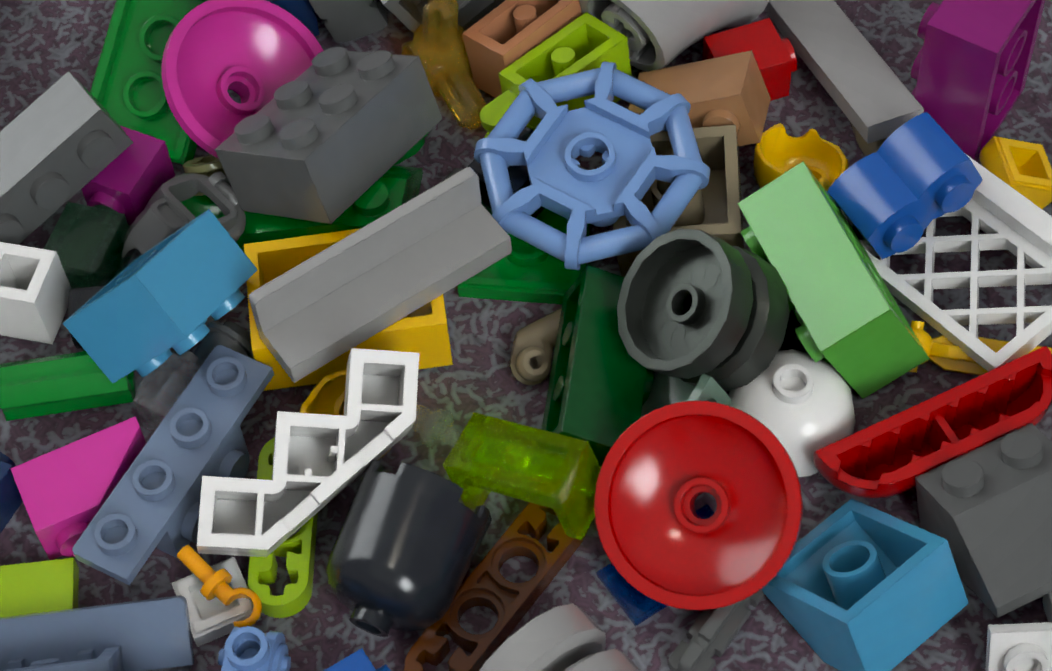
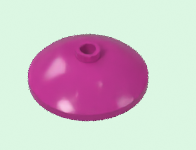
M208 0L188 12L176 25L167 40L162 58V83L165 97L175 119L186 134L202 149L218 158L215 148L234 133L237 123L261 110L274 98V92L279 87L298 78L312 65L313 58L322 52L323 49L315 36L301 21L271 2L265 0ZM228 90L235 91L240 96L241 104L235 102L229 96Z

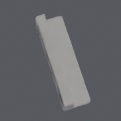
M466 167L251 292L249 301L260 339L295 383L511 254V237L482 205L479 176L471 167Z

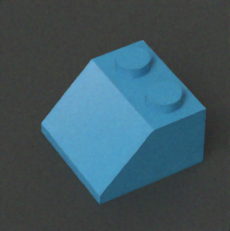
M853 498L795 544L792 554L777 576L761 589L822 661L839 671H891L969 604L947 539Z

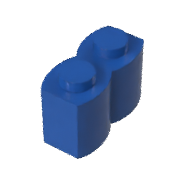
M925 112L910 119L896 129L883 142L877 152L860 159L846 169L833 182L827 192L880 258L885 259L895 253H901L912 248L921 239L923 231L933 219L964 207L971 200L975 189L983 179L970 158L931 115Z

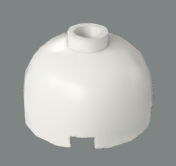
M799 350L778 351L765 371L748 385L730 390L728 395L732 399L730 406L756 418L777 436L789 453L797 470L798 477L811 476L819 472L814 466V453L816 450L841 440L854 432L855 414L851 389L832 365L823 359L816 363L807 352Z

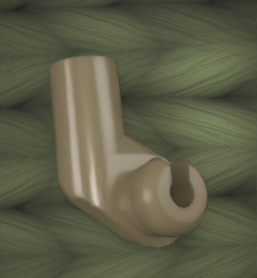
M562 308L517 331L509 365L512 374L521 383L526 385L541 383L550 372Z

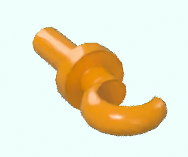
M190 545L184 546L177 553V558L204 584L200 593L207 600L217 597L225 606L239 598H246L252 601L254 606L252 614L245 620L233 622L235 627L252 626L258 621L262 612V603L254 591L243 587L233 589L229 585L232 575L224 568L216 572Z

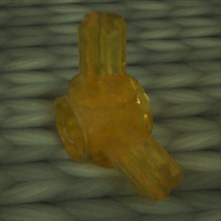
M428 0V4L423 7V24L414 32L413 40L402 44L401 54L419 56L434 97L443 98L460 127H467L470 130L477 129L481 125L480 111L487 104L472 81L473 76L462 35L464 29L458 25L457 0Z

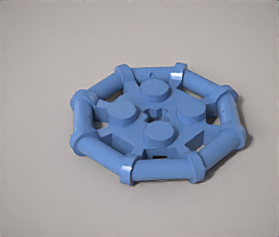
M603 61L600 68L535 82L531 78L519 85V95L488 137L477 141L474 151L475 160L481 164L492 209V217L507 234H511L563 261L565 269L579 270L581 264L644 250L655 238L669 233L695 193L708 185L710 168L702 161L688 115L691 105L680 93L670 95L618 70L614 62ZM595 94V98L584 100V108L569 111L568 104L561 106L555 104ZM614 96L645 111L639 115L613 102ZM533 116L541 119V122L527 141L517 139ZM662 130L667 131L674 155H656L650 136ZM595 151L603 154L602 166L594 170L581 169L580 163L576 160L579 155L590 158ZM526 165L530 185L514 193L508 167ZM655 179L671 183L650 213L647 206L641 202V199ZM542 206L568 219L567 234L530 215ZM624 215L631 224L629 227L586 236L587 224L607 227L614 224L620 216Z

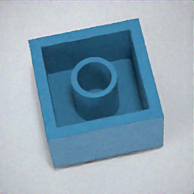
M208 209L137 257L65 320L63 325L112 384L134 370L143 378L157 369L173 354L170 350L171 347H173L178 355H181L202 340L210 332V329L205 325L208 321L207 318L211 315L214 320H218L237 306L245 298V295L239 288L258 269L210 209Z

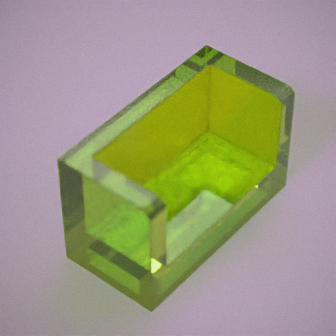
M474 412L443 463V467L451 481L464 489L461 499L465 506L475 510L477 506L483 505L490 492L554 509L566 535L578 540L584 537L595 517V490L601 468L588 441Z

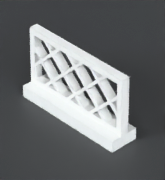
M969 157L983 180L975 189L971 200L964 207L940 217H965L972 223L971 235L935 236L936 219H933L926 228V237H921L909 250L893 254L925 253V273L897 275L890 269V256L885 259L880 258L879 260L875 257L879 255L866 240H860L891 294L954 345L959 346L964 353L989 372L1028 354L1052 333V305L1025 306V285L1052 284V216ZM847 218V220L849 221L850 225L853 227L854 225H853V224L851 223V221ZM980 229L986 234H980ZM1007 249L1017 256V269L979 271L980 251ZM971 251V271L934 273L935 253ZM1025 263L1029 265L1031 268L1025 269ZM1017 286V307L979 308V287ZM970 288V309L941 310L933 303L934 289ZM918 290H924V295L921 294ZM1025 323H1031L1025 328ZM1017 324L1016 337L997 353L978 339V325ZM969 325V331L963 326Z

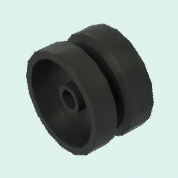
M679 228L655 238L635 258L623 279L617 304L618 330L628 354L645 368L667 376L678 377L682 381L695 386L701 375L706 374L711 376L727 392L751 383L769 367L783 344L789 319L787 288L776 268L758 255L738 246H731L722 239L702 230Z

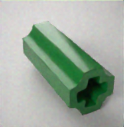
M86 351L0 364V409L3 411L6 421L134 402L135 400L134 371L112 384Z

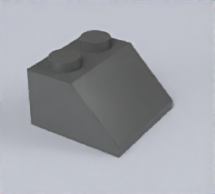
M1030 423L915 477L920 528L947 539L960 578L997 618L1052 592V441L1036 426Z

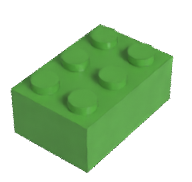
M804 162L799 163L737 203L750 225L743 229L741 234L752 253L773 265L778 271L787 288L789 312L792 310L801 324L795 329L796 334L816 363L823 359L832 365L841 374L843 379L864 399L930 359L846 216Z

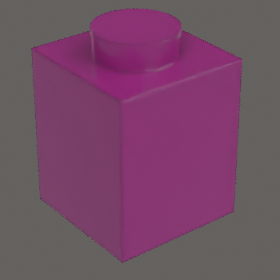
M120 126L134 143L81 190L88 210L97 219L111 225H116L119 221L131 225L144 210L149 199L163 183L175 177V172L164 140Z

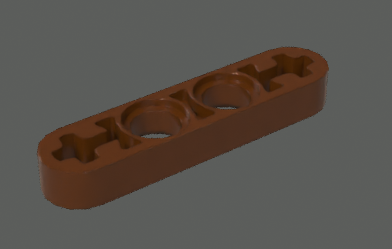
M552 486L541 490L531 499L458 589L451 606L442 619L429 626L410 648L405 658L404 671H424L422 665L426 662L434 666L439 665L450 652L448 638H445V635H449L459 646L448 660L449 671H479L486 660L502 645L584 541L588 533V507L584 498L576 490L566 486ZM564 509L569 510L571 526L569 527L564 523L555 525L547 535V551L539 542L547 530L546 513L558 515ZM515 556H525L537 564L538 570L529 581L513 583L501 575L500 569L503 563ZM485 606L497 614L498 620L489 632L471 634L459 625L462 614L469 608ZM463 650L468 651L472 654L470 656H467Z

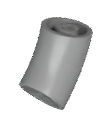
M579 0L583 14L588 12L627 37L630 65L646 72L665 68L688 47L718 30L733 29L750 24L765 10L769 0Z

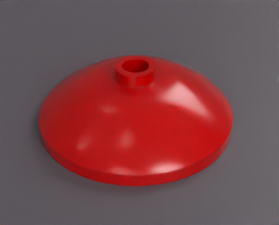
M685 401L666 405L651 411L630 425L620 435L605 457L596 483L594 511L602 546L613 566L630 585L647 597L671 607L687 610H709L743 601L756 594L777 576L792 554L797 542L803 514V499L794 463L784 445L768 427L746 412L732 406L710 401ZM707 492L715 498L717 508L710 518L703 519L695 512L694 503L700 494Z

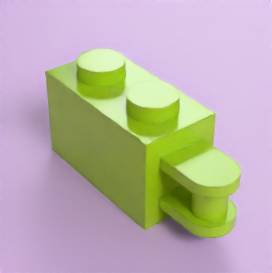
M585 12L500 71L499 79L502 94L485 105L480 111L481 125L488 131L485 138L488 137L519 95V85L530 78L535 82L562 77L600 68L603 61L616 63L618 70L632 76L627 37L588 12ZM595 94L555 104L557 106L568 104L569 111L584 108V100L595 98ZM614 96L613 102L617 103L619 100H621L620 98ZM533 116L526 127L535 130L541 119Z

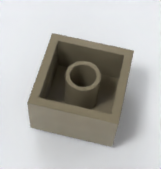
M736 125L693 128L702 161L710 168L709 183L705 188L699 189L669 232L679 228L702 230L722 239L731 246H738L744 249V238L741 234L743 230V214L737 204L742 201ZM662 130L650 136L656 155H674L667 131ZM655 179L641 199V202L647 206L650 213L671 183ZM625 215L620 216L613 224V230L631 226ZM642 250L617 256L622 277L626 276L635 258Z

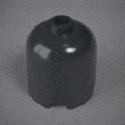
M373 460L364 472L329 555L326 568L328 583L338 600L353 611L349 619L350 622L368 633L387 637L390 629L407 632L425 630L442 619L451 606L492 521L490 511L486 506L481 505L477 506L473 512L459 502L464 489L433 472L401 462L397 473L391 474L383 472L384 466L380 461Z

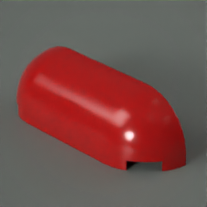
M1047 346L1039 348L816 450L814 453V466L830 484L850 495L862 498H885L904 492L916 486L915 477L1030 423L1036 426L1052 403V354Z

